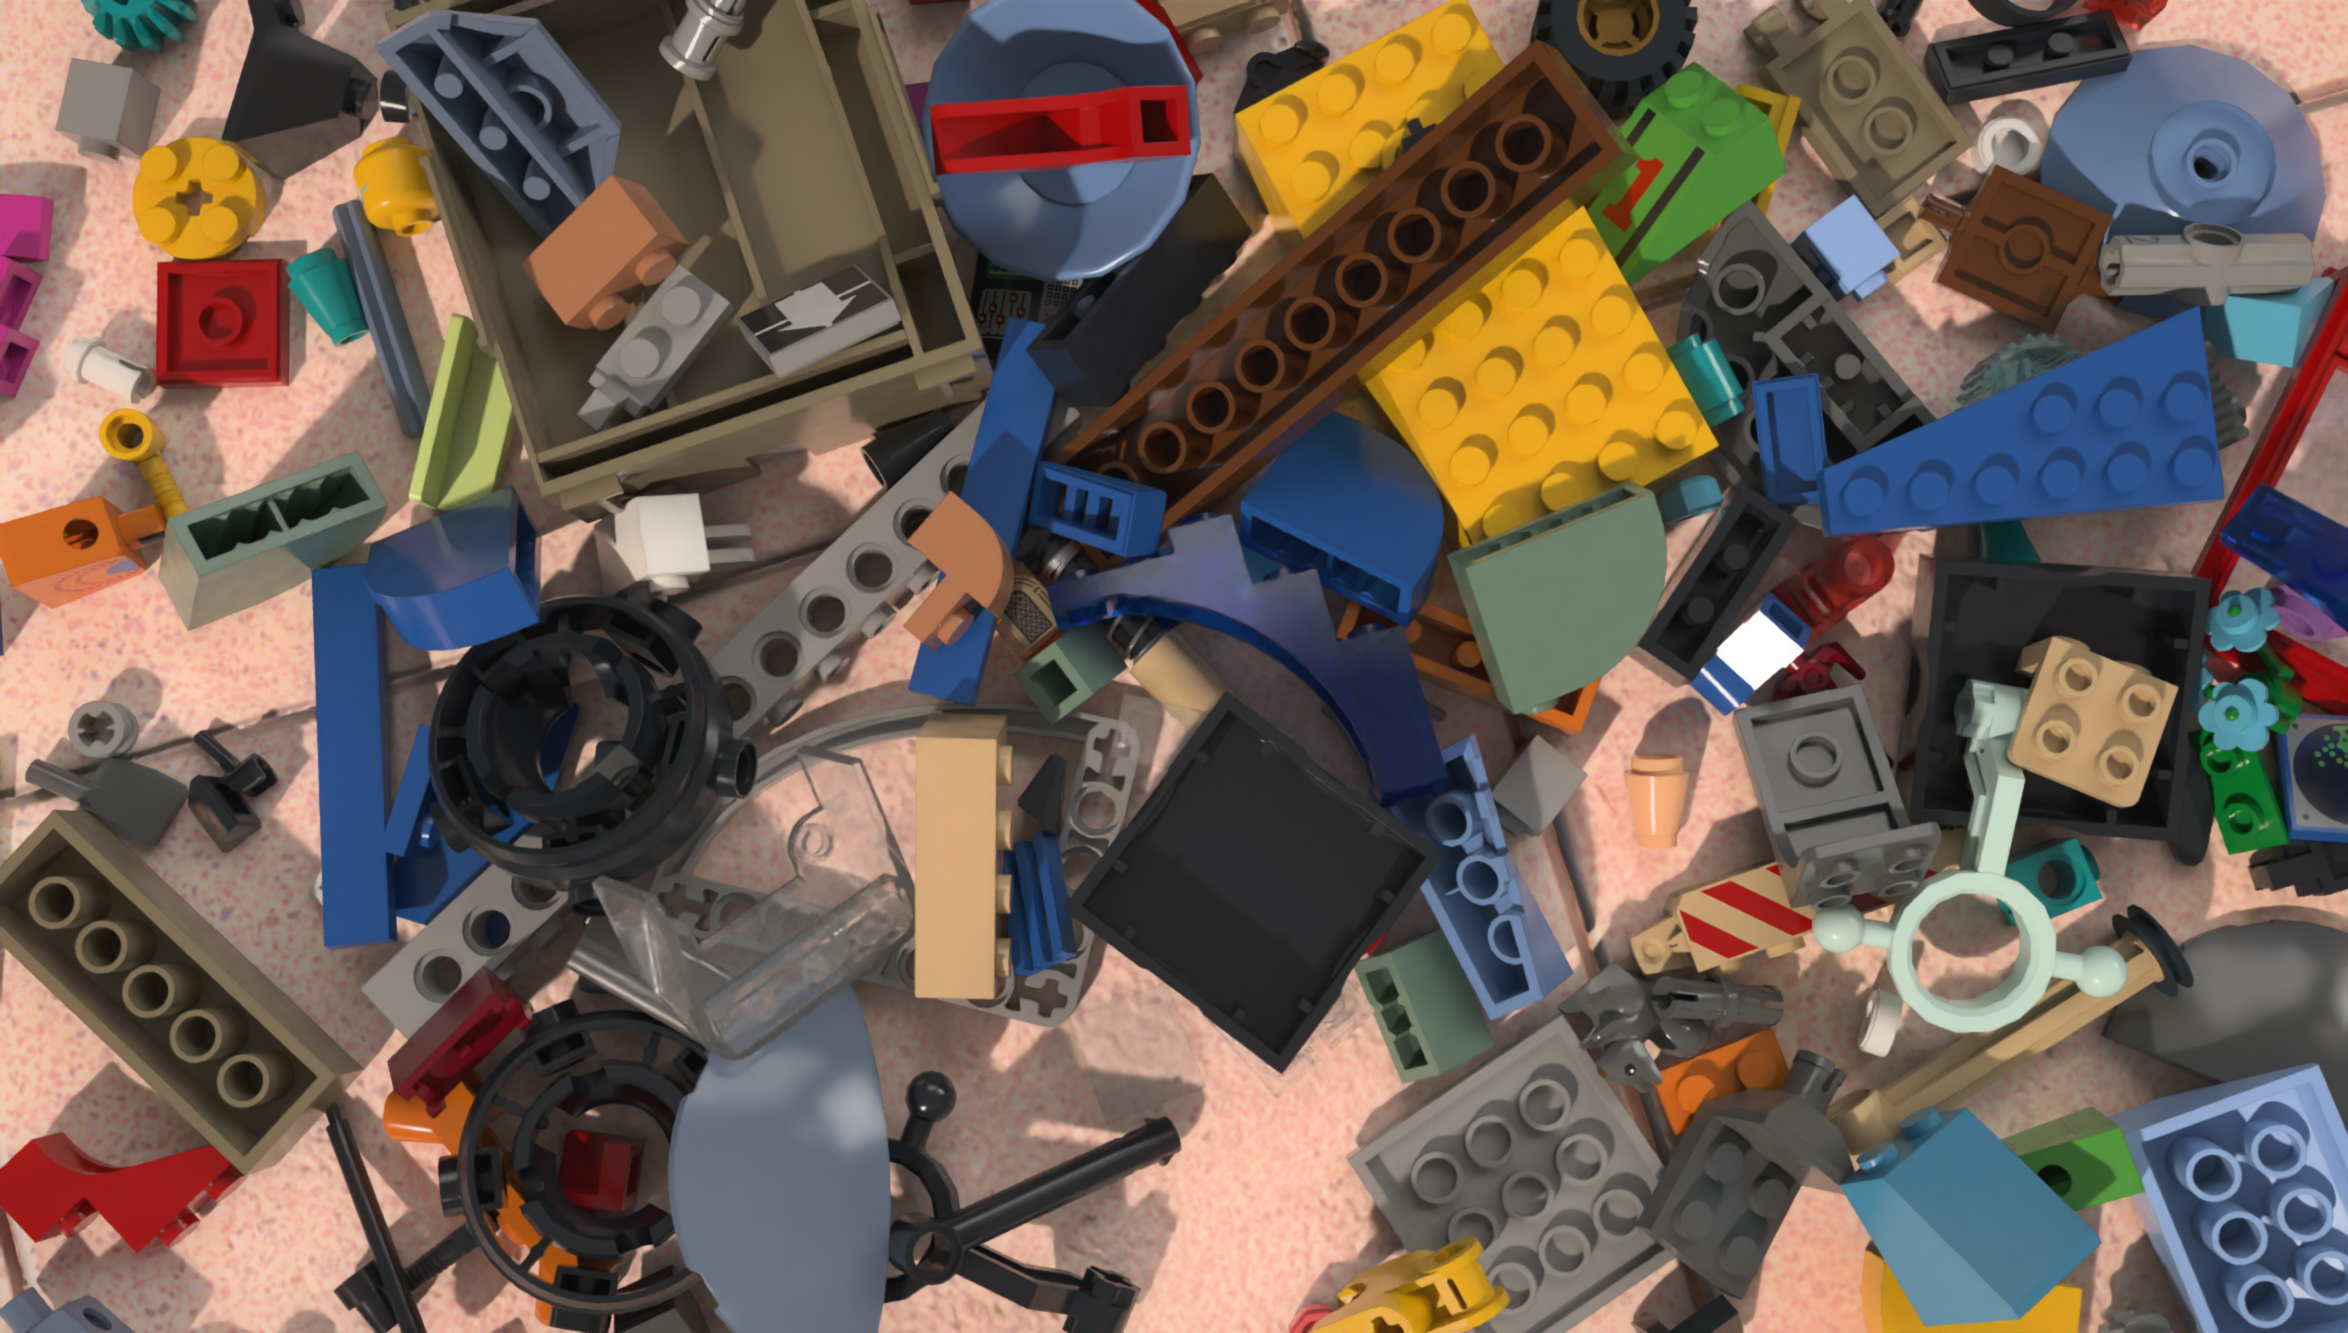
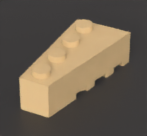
M931 713L916 736L915 998L995 999L1000 978L1011 977L1012 939L1001 938L1002 914H1011L1013 899L1012 875H1003L1004 850H1012L1013 811L1005 810L1006 785L1013 784L1014 747L1007 745L1008 715Z

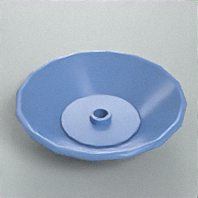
M989 0L966 15L934 62L921 116L922 137L934 173L930 106L948 103L1084 94L1126 86L1187 85L1191 155L1153 162L1090 164L1056 171L935 175L945 202L942 208L953 229L995 266L1047 283L1102 277L1151 248L1186 200L1201 145L1195 80L1168 28L1135 0Z
M2194 45L2136 50L2131 53L2133 58L2127 71L2085 79L2053 118L2039 168L2040 184L2114 217L2098 247L2097 264L2095 266L2098 270H2100L2098 263L2103 244H2108L2113 236L2182 235L2185 226L2193 223L2220 224L2236 229L2242 234L2303 233L2314 243L2326 199L2318 141L2291 95L2246 60ZM2195 162L2201 163L2206 167L2208 179L2200 178L2194 170ZM2122 295L2124 298L2116 307L2164 321L2197 305L2184 303L2171 295Z

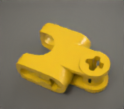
M1469 1236L1447 1244L1435 1252L1426 1249L1413 1251L1360 1272L1351 1278L1339 1292L1336 1301L1340 1309L1317 1321L1308 1333L1463 1332L1495 1317L1509 1304L1510 1297L1502 1285H1491L1477 1259L1482 1254L1483 1247L1477 1237Z

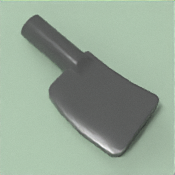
M111 757L105 758L100 763L92 780H88L41 759H35L25 774L26 782L78 803L81 808L104 817L126 830L143 844L150 846L158 845L184 806L189 795L187 785L156 769L132 761Z

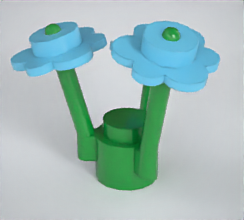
M2263 587L2252 588L2244 594L2237 590L2228 591L2220 598V604L2210 608L2207 612L2205 633L2211 636V645L2217 651H2227L2234 646L2241 652L2255 651L2267 667L2265 671H2253L2242 675L2235 684L2221 682L2215 686L2211 684L2213 672L2206 668L2208 655L2203 649L2200 674L2191 695L2188 715H2193L2199 710L2198 719L2200 725L2208 732H2214L2213 741L2222 750H2232L2237 746L2249 752L2263 749L2269 741L2268 729L2279 734H2285L2302 709L2301 693L2297 687L2290 683L2294 675V668L2281 661L2266 641V631L2276 628L2281 621V616L2273 608L2275 603L2273 594ZM2204 697L2212 700L2202 705Z

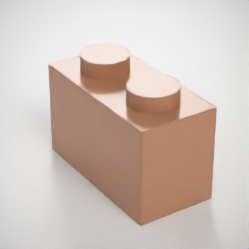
M611 174L520 266L565 325L601 333L603 330L610 329L620 323L630 311L629 304L648 286L657 284L665 279L674 270L676 259L690 244L645 186Z

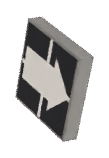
M856 264L736 318L745 340L778 378H784L897 325L899 324L898 321L902 320L894 299Z

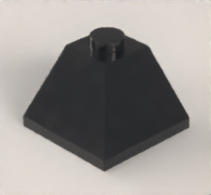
M258 16L221 139L271 177L286 180L361 137L365 120L373 116L377 107V78L355 57L273 20Z

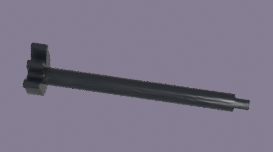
M332 1104L325 1112L330 1124L326 1127V1131L401 1333H427L348 1119H342L337 1104Z

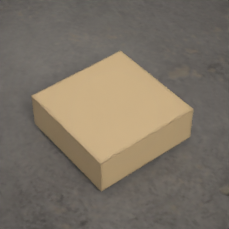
M1913 194L1875 220L1901 254L1884 269L1893 285L1948 246V240L1936 225L1917 218L1918 211L1922 206Z

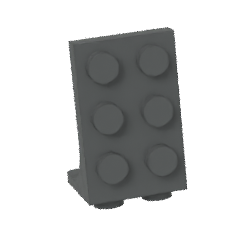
M1861 683L1734 710L1732 723L1791 909L1811 905L1815 911L1831 910L1847 904L1851 901L1852 896L1877 891L1881 897L1898 896L1912 891L1919 885L1918 882L1923 881L1942 839V834L1937 822L1912 825L1901 800Z

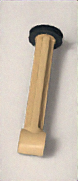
M2132 904L2127 907L2128 918L2120 914L2112 916V925L2119 940L2108 947L2115 949L2124 958L2128 966V980L2123 990L2114 996L2104 998L2092 997L2085 994L2074 980L2057 978L2048 984L2043 997L2019 1020L1990 1032H1971L1880 1090L1875 1086L1869 1085L1838 1099L1827 1108L1825 1117L1842 1130L1854 1170L1856 1171L1860 1168L1856 1160L1862 1153L1875 1145L1892 1141L1902 1132L1898 1125L1912 1113L1926 1107H1934L1937 1113L1949 1111L2151 983L2171 998L2178 995L2177 983L2186 988L2192 987L2194 977L2179 947L2154 917L2143 908Z

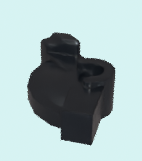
M1307 38L1296 42L1293 47L1276 54L1261 52L1254 55L1248 62L1247 81L1233 111V118H1235V114L1311 75L1312 67L1328 62L1330 56L1328 47L1318 41Z

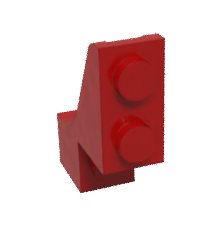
M1187 85L1126 86L1084 94L948 103L930 106L935 175L1056 171L1090 164L1153 162L1191 155Z
M64 1132L31 1139L0 1169V1205L35 1243L62 1234L67 1238H71L84 1230L101 1214L136 1253H140L162 1244L170 1249L180 1243L200 1224L201 1220L195 1214L211 1199L217 1203L229 1196L247 1179L248 1175L244 1176L212 1144L138 1165L115 1166L92 1158L78 1148Z

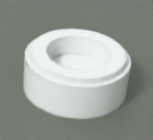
M2005 116L1989 122L1975 136L1973 140L1975 145L1971 147L1970 151L1972 164L1983 178H1985L1990 166L1995 164L2023 176L2033 168L2039 158L2040 141L2036 131L2029 123L2017 117Z
M1880 988L1872 991L1866 1002L1858 1029L1857 1045L1861 1051L1880 1057H1885L1888 1054L1894 1041L1902 1012L1903 999L1899 994Z

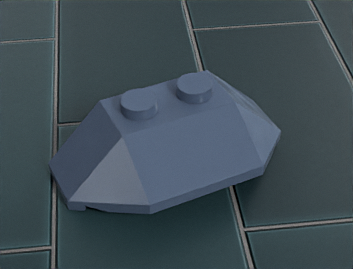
M431 9L376 41L374 48L543 241L611 174H614L622 123L538 19Z

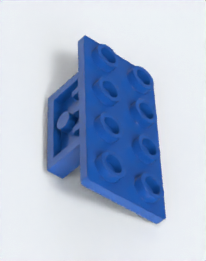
M493 692V694H494L498 699H500L503 703H506V702H505L503 699H501L496 693ZM573 701L572 708L553 723L541 747L540 766L542 775L548 787L554 793L557 791L583 712V706ZM420 724L379 850L398 855L394 868L396 917L427 926L492 863L479 855L472 847L461 853L453 851L437 829L430 810V803L437 799L432 786L428 765V735L430 726ZM512 810L514 825L492 836V838L513 845L535 822L522 818ZM499 911L495 912L486 924L487 938L496 947L502 946L510 935L509 920Z

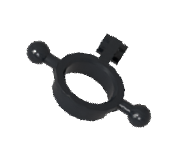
M931 1070L920 1073L907 1086L905 1102L910 1115L900 1139L887 1138L890 1162L901 1164L920 1179L931 1198L934 1218L940 1219L960 1209L958 1191L944 1166L926 1153L925 1144L934 1123L948 1117L954 1109L957 1093L953 1082L941 1072ZM933 1232L930 1245L918 1264L927 1260L934 1250L935 1237ZM985 1244L964 1252L962 1265L956 1273L1026 1309L1068 1315L1062 1328L1068 1333H1124L1141 1288L1134 1285L1131 1279L1112 1270H1104L1091 1265L1090 1268L1087 1267L1084 1277H1081L1068 1270L1024 1264ZM905 1273L887 1276L884 1303L908 1299L928 1285L913 1279Z

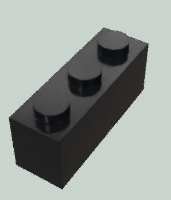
M1743 485L1727 496L1662 593L1652 621L1644 635L1627 656L1675 688L1692 683L1799 520L1746 485Z

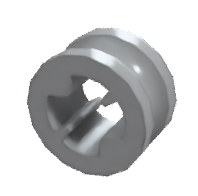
M106 701L84 703L74 711L68 724L70 743L79 753L87 757L117 758L123 756L133 748L138 739L139 726L136 716L129 708L119 703ZM97 718L113 719L114 724L107 727L108 729L115 730L110 742L94 741L93 735L100 733L98 730H92Z

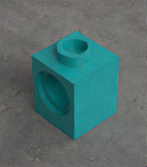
M2077 837L2051 838L2008 856L2004 876L2014 879L2025 886L2045 906L2050 919L2103 898L2096 883L2100 879L2097 862L2089 849L2079 844ZM2046 863H2049L2057 874V886L2049 896H2046L2038 885V873ZM1996 898L2007 925L2017 926L2011 909L2000 899Z

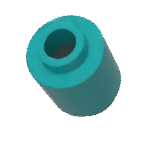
M1698 333L1666 349L1668 356L1709 428L1746 410L1738 396L1744 391L1715 338L1703 344Z

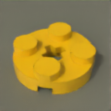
M186 137L172 141L166 146H153L141 157V171L136 177L132 194L134 216L143 238L180 261L228 260L238 253L234 248L241 245L248 235L254 238L261 228L266 212V193L263 182L246 159L229 146L212 138ZM201 187L203 191L213 195L212 203L203 204L200 209V215L193 216L192 209L186 205L187 199L195 189Z

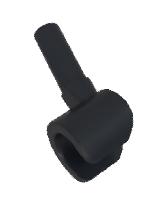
M201 730L194 736L193 741L226 772L223 775L224 781L231 790L245 793L251 797H257L277 783L276 773L268 762L257 753H252L240 762L236 756L232 755L206 730Z

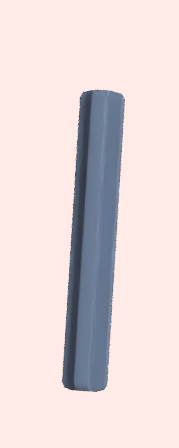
M351 200L335 206L332 211V217L401 430L411 439L420 438L423 436L431 396L376 227L367 219L361 200Z

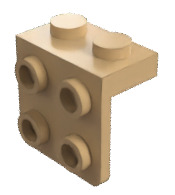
M2051 636L2022 648L2014 672L2033 680L2007 749V756L2010 762L2114 806L2123 808L2136 804L2140 798L2179 687L2153 677L2152 673L2142 666L2125 661H2113L2091 652L2086 644L2064 636Z

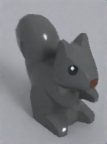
M1614 961L1558 1005L1557 1008L1566 1015L1584 1012L1590 1017L1594 1027L1578 1045L1583 1051L1595 1047L1604 1049L1596 1063L1597 1072L1603 1079L1617 1085L1632 1086L1640 1093H1647L1650 1090V1083L1659 1085L1663 1082V1077L1644 1043L1649 1039L1663 1053L1677 1058L1694 1057L1705 1049L1711 1038L1713 1027L1706 1026L1703 1020L1660 1018L1653 1009L1652 1001L1672 1002V1000H1675V997L1652 995L1655 985L1654 981L1639 973L1624 970Z

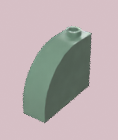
M356 450L168 518L158 577L187 631H191L267 601L312 578L311 570L331 567L360 546L377 529L386 514L388 503L359 451Z
M1631 481L1447 554L1495 698L1514 715L1519 713L1533 715L1547 711L1557 705L1559 702L1558 697L1594 682L1620 663L1635 647L1652 621L1660 602L1667 570L1666 535L1654 492Z

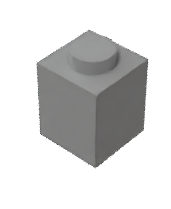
M71 58L55 130L79 145L78 153L84 157L110 164H117L119 156L141 159L148 148L161 89L133 68Z
M1538 734L1528 737L1490 785L1502 829L1516 838L1523 831L1531 837L1541 836L1588 774Z

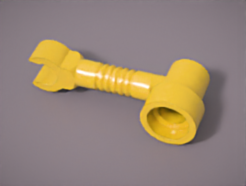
M129 408L118 409L108 414L102 421L99 430V438L103 448L110 455L127 462H132L134 466L139 468L145 482L148 483L147 486L151 488V493L154 494V499H157L156 503L163 510L162 514L166 522L168 518L190 511L161 455L165 449L166 441L164 434L158 428L155 421L149 416ZM143 431L142 442L134 448L133 440L135 435Z

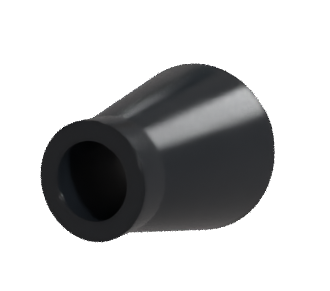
M937 408L928 414L870 434L871 441L862 446L860 451L876 480L888 491L954 429V426L941 408Z

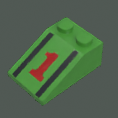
M1693 61L1680 72L1670 77L1665 84L1641 100L1620 130L1640 159L1583 206L1626 282L1631 287L1787 173L1770 117Z

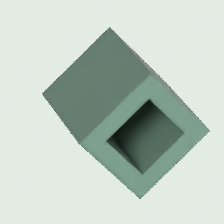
M1089 616L1012 675L1052 726L1127 669L1128 666Z

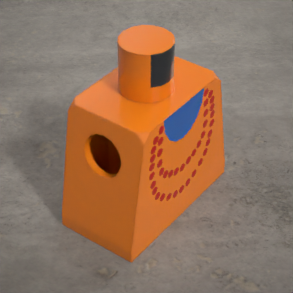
M103 496L91 497L0 523V556L12 588L54 609L144 573L146 565L140 549L164 541L167 522L157 503L125 513Z

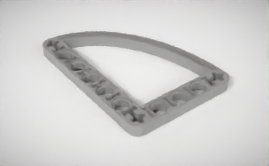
M958 703L910 706L862 715L816 729L775 747L759 757L756 780L749 796L745 799L718 797L711 812L693 836L671 857L659 864L647 895V909L650 918L657 926L667 931L827 972L847 971L848 976L851 978L915 994V980L908 970V959L911 953L915 951L914 931L693 875L695 868L714 838L744 807L764 791L796 772L839 754L877 743L916 737L931 713L1008 715L1007 734L1049 737L1084 743L1058 845L1062 867H1064L1066 861L1071 856L1078 853L1090 855L1098 862L1123 828L1141 757V743L1138 734L1129 724L1121 720L1073 710L1051 726L1037 706L1016 703H976L975 708ZM1111 731L1121 732L1122 743L1131 747V753L1128 758H1117L1112 772V777H1125L1124 786L1121 791L1105 782H1085L1086 773L1089 768L1101 774L1104 755L1095 750V744L1097 739L1108 740ZM1092 792H1103L1109 795L1116 807L1112 822L1101 829L1087 827L1079 816L1081 800ZM1065 882L1069 901L1076 890L1070 888ZM680 884L686 886V898L702 903H710V890L718 892L719 895L709 911V930L701 927V923L707 916L706 914L694 911L681 912L677 920L673 919V908L663 904L665 894L677 892ZM738 899L750 902L757 912V924L754 930L743 937L731 934L726 929L723 921L726 907L732 901ZM798 915H806L812 918L819 929V940L816 946L807 952L793 950L785 939V928L788 922ZM1045 918V924H1046V930H1047V929H1048V923H1047V918ZM1079 922L1084 931V938L1081 946L1077 949L1078 955L1027 977L1023 985L1034 988H1043L1048 979H1054L1059 982L1058 992L1067 996L1066 1006H1055L1051 1015H1045L1040 1012V1001L1026 996L1020 997V1009L1008 1006V1002L1012 998L1017 986V974H1014L1013 962L1011 977L1005 978V988L1002 994L995 999H932L1038 1026L1054 1027L1062 1024L1074 1013L1078 1004L1095 933ZM859 931H868L874 934L879 939L881 945V955L878 962L869 968H859L853 965L846 953V945L849 938Z

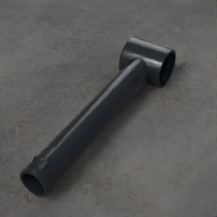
M1166 1116L1159 1119L1144 1118L1146 1125L1128 1132L1121 1138H1115L940 1219H935L920 1212L907 1213L894 1221L890 1227L889 1261L896 1269L923 1284L939 1285L945 1283L960 1269L964 1252L1128 1177L1135 1171L1145 1169L1156 1163L1166 1166L1172 1157L1181 1151V1141L1178 1132L1171 1120ZM933 1232L935 1247L931 1256L924 1262L915 1264L913 1250L916 1242L924 1234Z

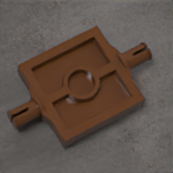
M1997 164L1990 166L1975 197L1963 209L1929 193L1922 204L1944 215L1926 207H1922L1918 211V219H1923L1951 232L1948 250L1932 283L2045 334L2054 333L2067 306L2082 291L2110 303L2114 307L2118 306L2124 298L2122 295L2109 296L2101 287V272L2095 268L2098 247L2114 217Z

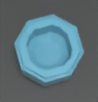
M1708 475L1689 476L1674 481L1661 490L1656 497L1662 522H1666L1667 525L1679 523L1714 511L1721 507V503L1724 502L1716 478Z

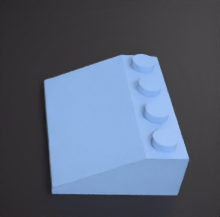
M2314 1062L2165 1096L2107 1117L2120 1126L2144 1186L2145 1192L2132 1195V1198L2188 1333H2348V1134L2318 1064Z

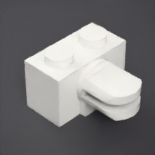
M699 493L635 497L622 506L624 512L615 515L611 513L594 524L604 595L627 598L628 601L642 607L649 606L654 598L667 602L666 595L689 590V582H697L704 573L734 571L750 567L756 563L755 551L752 548L707 550L709 548H721L747 542L752 539L751 526L747 523L704 526Z

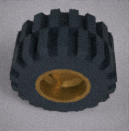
M1540 0L1531 31L1530 43L1539 40L1558 49L1600 106L1605 109L1610 119L1618 120L1624 107H1627L1630 114H1632L1644 97L1681 71L1696 36L1692 32L1698 21L1697 7H1688L1691 0Z

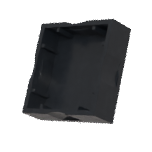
M1919 553L1895 782L1910 821L1959 825L1969 824L1974 796L1963 758L1967 737H1962L1955 733L1956 719L1953 714L1958 693L1963 690L1968 679L2030 689L2033 679L2014 672L2022 648L2051 636H2064L2086 644L2091 652L2113 661H2125L2148 669L2153 677L2179 688L2140 798L2136 804L2123 808L2117 807L2022 768L2025 783L2015 826L2049 825L2065 828L2084 835L2179 842L2190 755L2187 730L2188 709L2196 680L2200 674L2212 579L2178 571Z
M1226 691L1169 766L1164 778L1128 826L1120 831L1063 907V910L1137 966L1149 970L1198 1007L1207 1019L1282 1075L1338 1000L1350 972L1376 940L1389 931L1445 854L1371 798L1349 789L1322 769L1309 757L1304 748Z

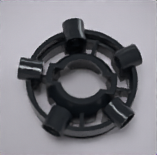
M580 594L540 602V622L498 639L472 646L455 666L444 684L432 715L428 735L429 773L437 799L430 803V810L436 827L448 846L457 853L472 847L479 855L513 878L539 888L568 892L569 910L576 915L601 917L628 910L631 906L630 880L652 870L679 850L702 825L718 797L745 799L751 793L756 780L758 769L756 746L750 740L733 738L732 713L726 690L710 661L694 645L703 630L702 625L686 612L660 599H652L646 609L628 600L612 596ZM602 629L630 657L623 655L622 651L612 641L582 632ZM645 667L668 678H673L680 667L684 682L669 685L665 689L659 690L651 673ZM589 680H600L605 696L609 701L618 702L629 708L628 722L620 745L638 760V764L630 777L619 788L597 771L592 776L578 783L577 787L554 793L548 787L540 766L541 747L545 736L553 723L572 708L571 686ZM493 692L496 693V694H497L501 699H503L506 703H503L500 699H498V698L493 694ZM674 714L668 736V722L666 716ZM660 768L666 777L643 806L626 819L625 808L629 807L648 788ZM512 810L522 818L531 822L545 824L556 832L542 835V848L520 847L492 838V836L514 825Z
M568 999L533 1014L534 1021L524 1031L520 1030L524 1041L503 1058L478 1091L463 1126L458 1154L441 1156L438 1159L440 1197L444 1217L465 1215L468 1227L476 1243L490 1263L507 1280L530 1296L551 1305L547 1326L584 1333H609L612 1314L633 1312L655 1306L690 1289L702 1280V1277L699 1273L690 1271L685 1267L675 1275L649 1287L631 1292L617 1293L621 1273L615 1271L559 1264L557 1265L554 1283L544 1280L531 1272L530 1269L539 1258L545 1255L547 1248L551 1244L561 1251L584 1259L614 1261L621 1259L622 1254L642 1246L653 1245L656 1248L675 1234L671 1214L651 1203L635 1213L617 1218L597 1217L583 1212L568 1199L561 1188L556 1171L557 1154L541 1147L535 1142L540 1131L548 1128L550 1124L548 1117L555 1108L578 1119L585 1112L596 1107L620 1104L641 1109L654 1118L663 1129L670 1149L672 1129L679 1103L682 1097L689 1093L683 1085L662 1070L651 1067L657 1057L660 1041L663 1037L685 1048L673 1060V1066L695 1088L698 1078L708 1062L704 1052L723 1028L719 1025L710 1043L704 1047L645 1012L607 1010L580 1015L574 1000ZM618 1029L652 1034L648 1046L644 1049L642 1063L610 1059L604 1060V1066L591 1073L572 1076L569 1071L565 1072L541 1091L528 1109L523 1108L518 1102L510 1101L500 1095L508 1082L530 1060L537 1074L541 1078H546L596 1054L597 1050L589 1032ZM494 1104L505 1109L510 1115H517L522 1118L514 1137L509 1169L510 1173L517 1174L523 1189L525 1203L519 1206L522 1215L538 1235L542 1237L537 1245L531 1247L530 1253L522 1263L516 1260L505 1248L496 1235L485 1212L508 1208L507 1177L502 1147L479 1148L487 1118Z

